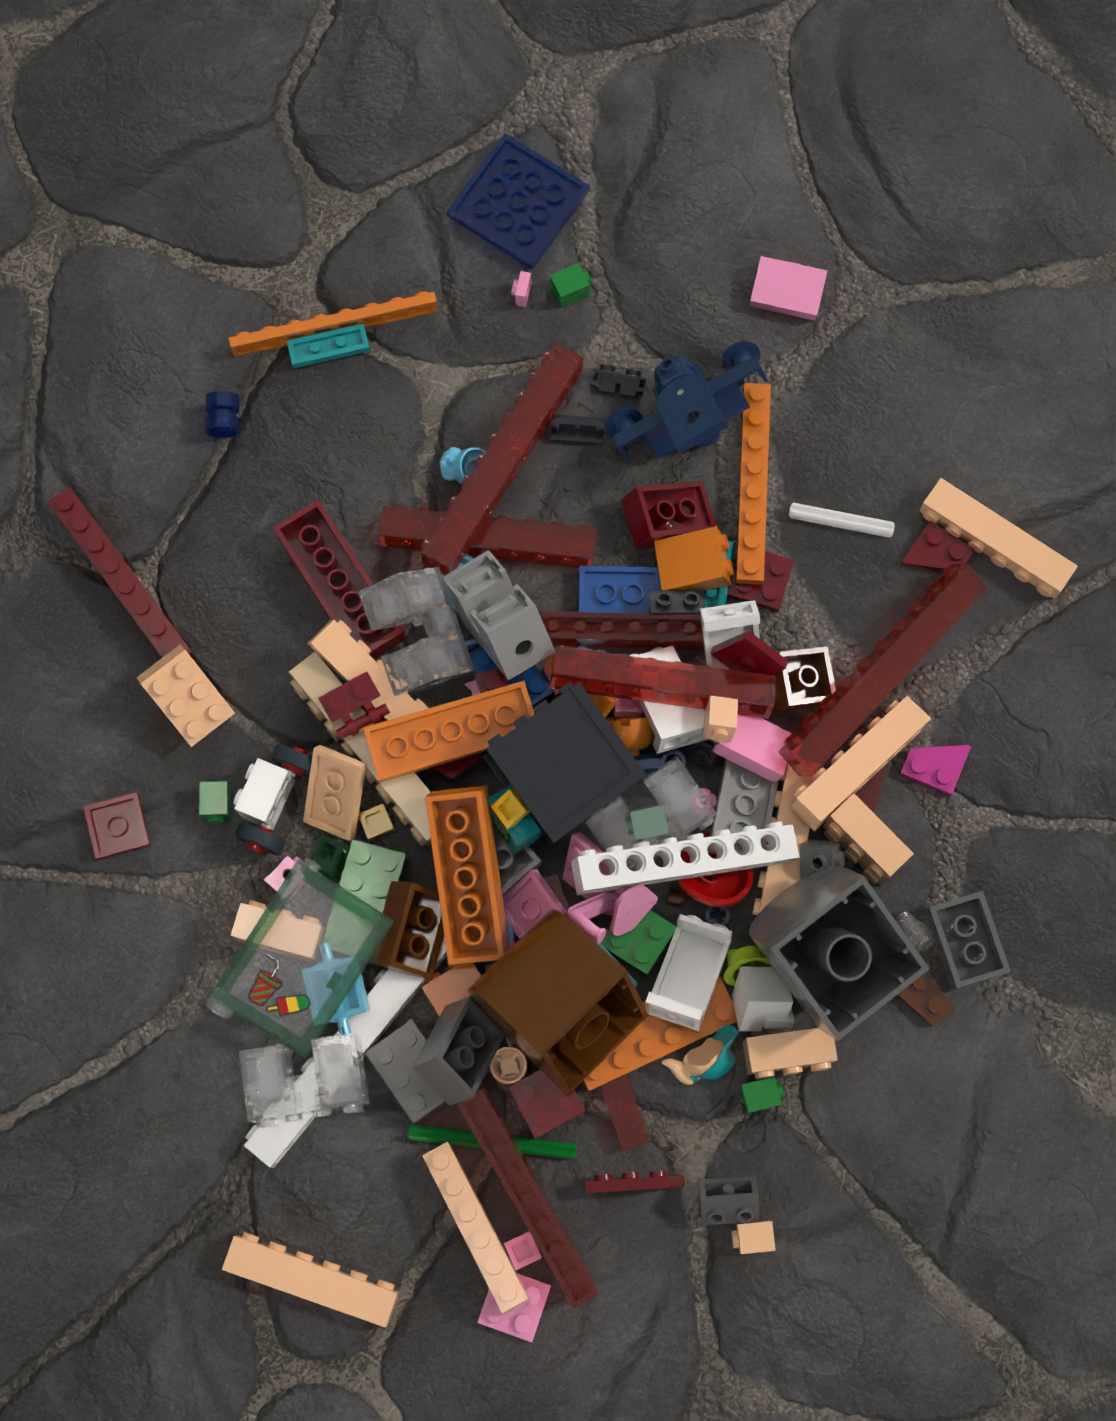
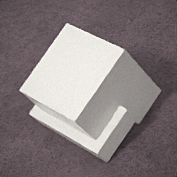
M741 966L731 996L739 1031H761L763 1024L765 1029H792L795 1022L791 1009L793 1004L792 995L774 968Z

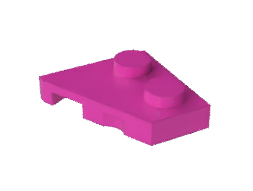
M971 746L910 748L899 775L951 796Z

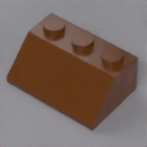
M391 881L369 963L389 970L429 980L433 979L444 938L438 892L411 882Z

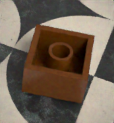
M828 646L777 652L788 660L786 669L768 676L775 712L821 707L838 700Z

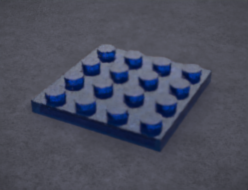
M505 133L446 213L450 219L533 270L590 191V185Z

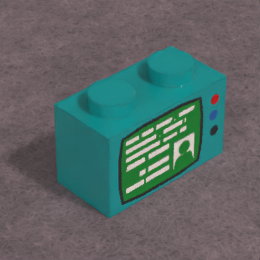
M510 785L489 797L492 822L513 854H516L536 842L541 830L529 813L513 828L507 829L493 811L491 806L504 793L512 789Z

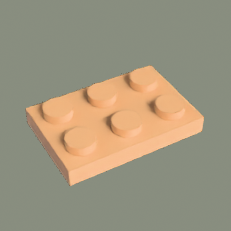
M322 745L313 749L303 822L347 841L355 838L366 763Z

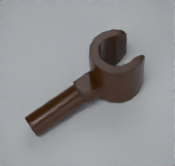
M681 887L679 891L670 889L667 904L680 907L684 900L685 891Z

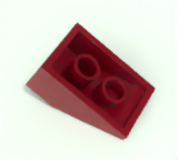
M703 481L640 486L634 488L621 499L635 549L655 547L654 541L716 526Z

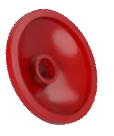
M703 833L704 838L710 837V833ZM681 850V859L686 863H690L689 854ZM708 852L711 858L716 859V854ZM751 868L677 880V882L695 900L710 906L726 907L740 902L748 894L753 883V870Z

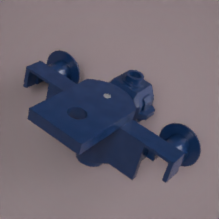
M739 341L730 345L722 356V366L726 372L709 382H706L699 364H692L689 359L679 355L674 358H665L655 368V387L652 390L657 399L655 403L659 410L643 418L642 414L634 408H620L610 414L606 420L605 431L607 435L615 439L619 450L626 460L630 459L626 445L637 438H640L642 442L647 439L658 458L675 449L681 454L695 445L707 447L714 444L720 437V431L728 428L726 422L750 408L740 389V386L745 384L743 379L757 371L765 383L768 381L758 362L760 359V349L755 343L750 341Z

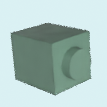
M663 804L629 810L630 817L625 818L628 834H634L635 840L669 834Z

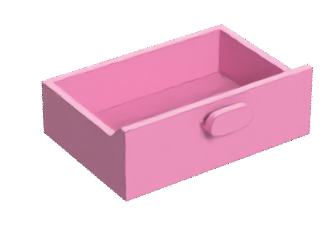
M761 256L750 306L816 321L827 270Z
M738 706L737 729L732 741L715 742L712 752L776 783L784 774L797 736Z

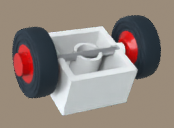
M276 745L271 754V759L283 766V768L257 758L256 763L251 764L246 772L245 779H247L244 789H239L234 799V804L236 805L234 809L243 819L260 825L252 826L240 823L235 837L247 843V848L263 854L265 851L279 856L282 853L285 842L275 836L270 830L273 831L294 786L295 780L293 777L296 774L310 777L312 757L308 756V752L293 746V748L283 745Z

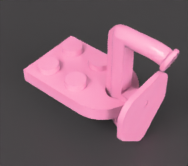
M581 832L571 836L562 878L575 890L571 861L579 856V852L586 850H595L596 854L604 853ZM599 863L600 872L603 875L609 876V867L605 863ZM643 884L583 894L582 896L586 900L571 906L567 911V916L590 938L595 940L597 944H600L606 935V929L597 927L589 920L590 918L601 913L613 915L610 931L615 936H620L633 930L657 902L658 897Z

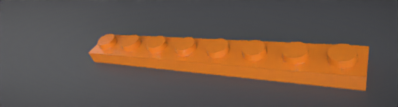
M424 291L404 299L401 297L392 298L382 304L369 303L364 305L363 308L355 310L343 309L338 311L337 314L328 316L324 314L316 315L306 321L293 320L279 327L266 326L260 331L252 333L240 332L234 337H229L230 347L234 357L288 346L287 340L364 323L365 328L422 316L438 312L435 292L428 293Z
M744 384L743 395L748 401L750 408L743 411L736 570V583L763 585L771 384Z

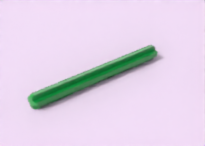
M414 1124L410 1125L408 1131V1139L440 1144L448 1142L450 1145L565 1159H575L577 1153V1145L574 1143Z

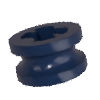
M709 906L705 912L706 923L726 926L729 922L730 911L727 906ZM718 908L720 913H725V918L722 917L721 920L723 922L717 923L716 919L710 918V914L714 913L713 909Z

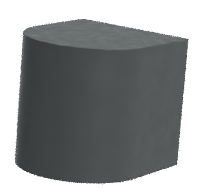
M832 866L819 870L787 888L757 915L749 929V935L814 1025L836 1041L847 1035L929 970L925 961L866 878L841 866Z

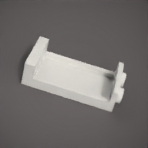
M755 600L700 609L710 696L738 699V703H752L766 699L767 693L764 686V678L749 684L710 654L713 646L746 631H750L760 639L758 625L760 624V615Z
M673 646L658 647L650 652L639 655L631 654L623 659L619 673L622 678H628L655 734L653 747L657 754L707 740L704 738L705 710Z
M680 914L677 920V929L671 940L653 990L647 996L645 1002L647 1013L699 1031L730 949L733 932L721 924L712 925L703 922L696 916Z

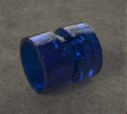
M214 391L206 394L205 412L208 414V417L205 418V433L216 438H231L239 435V417L236 415L240 411V397L237 394L228 391Z

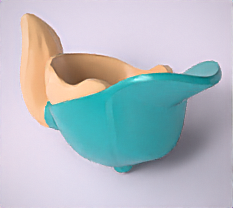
M729 1025L723 1026L713 1038H707L701 1046L690 1050L682 1062L669 1058L663 1060L662 1064L670 1068L674 1076L686 1085H691L701 1078L707 1080L718 1079L724 1076L735 1064V1055L730 1047L738 1035V1029Z

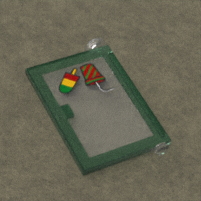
M306 858L304 862L299 859L297 860L205 1003L210 1010L226 1019H230L234 1012L304 1058L308 1056L394 923L393 919L319 873L320 865L309 858Z

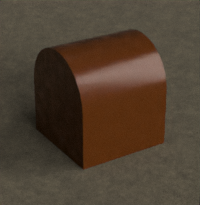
M555 909L548 911L468 989L469 994L486 1016L566 1096L649 1016L627 970L575 923Z

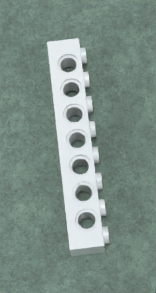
M782 822L767 824L766 829L757 830L756 826H747L740 828L739 833L732 834L729 829L714 832V836L705 838L703 833L687 836V840L677 842L676 837L660 840L659 845L650 846L649 841L633 844L632 849L623 850L622 845L606 848L605 853L596 854L595 850L582 851L578 853V857L571 861L577 895L634 887L639 884L647 885L790 863L800 858L793 824L783 826ZM761 839H765L768 842L769 851L762 848ZM734 843H739L742 846V855L735 851ZM708 846L715 849L717 853L716 859L708 855ZM681 850L689 854L690 863H686L681 859ZM654 854L659 855L663 859V867H658L654 863ZM627 859H632L636 863V871L628 869L626 865ZM599 863H605L609 867V876L603 875L600 872Z

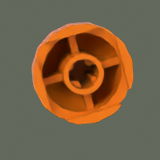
M642 714L641 717L606 718L632 756H638L640 754L639 750L647 748L654 740L655 734L645 714Z

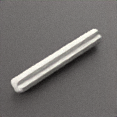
M792 503L789 509V517L792 519L884 537H892L895 527L894 523L890 521L798 503Z

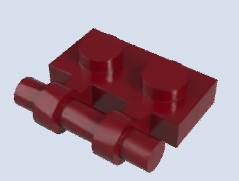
M368 672L357 676L318 698L331 723L340 718L343 719L345 725L336 730L341 740L349 735H352V737L360 733V729L371 723L377 724L382 721V717L390 713L385 703L377 708L372 704L371 701L381 695ZM364 706L368 713L352 720L349 713Z

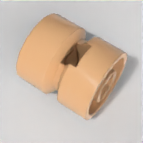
M503 1047L497 1050L490 1064V1070L493 1077L500 1084L511 1086L526 1077L528 1064L520 1050L514 1047Z

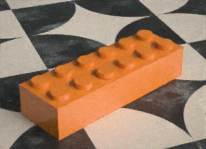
M486 785L433 791L425 796L448 964L499 960L510 947L488 787Z

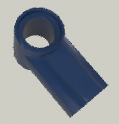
M672 749L658 754L648 753L633 756L646 773L644 778H675L680 776L685 769V756L678 750ZM669 758H676L680 761L681 766L676 770H670L665 762Z

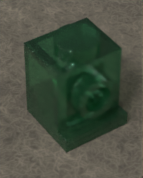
M321 835L307 865L317 876L340 883L341 874L350 850L346 845L347 841L338 836L328 838Z

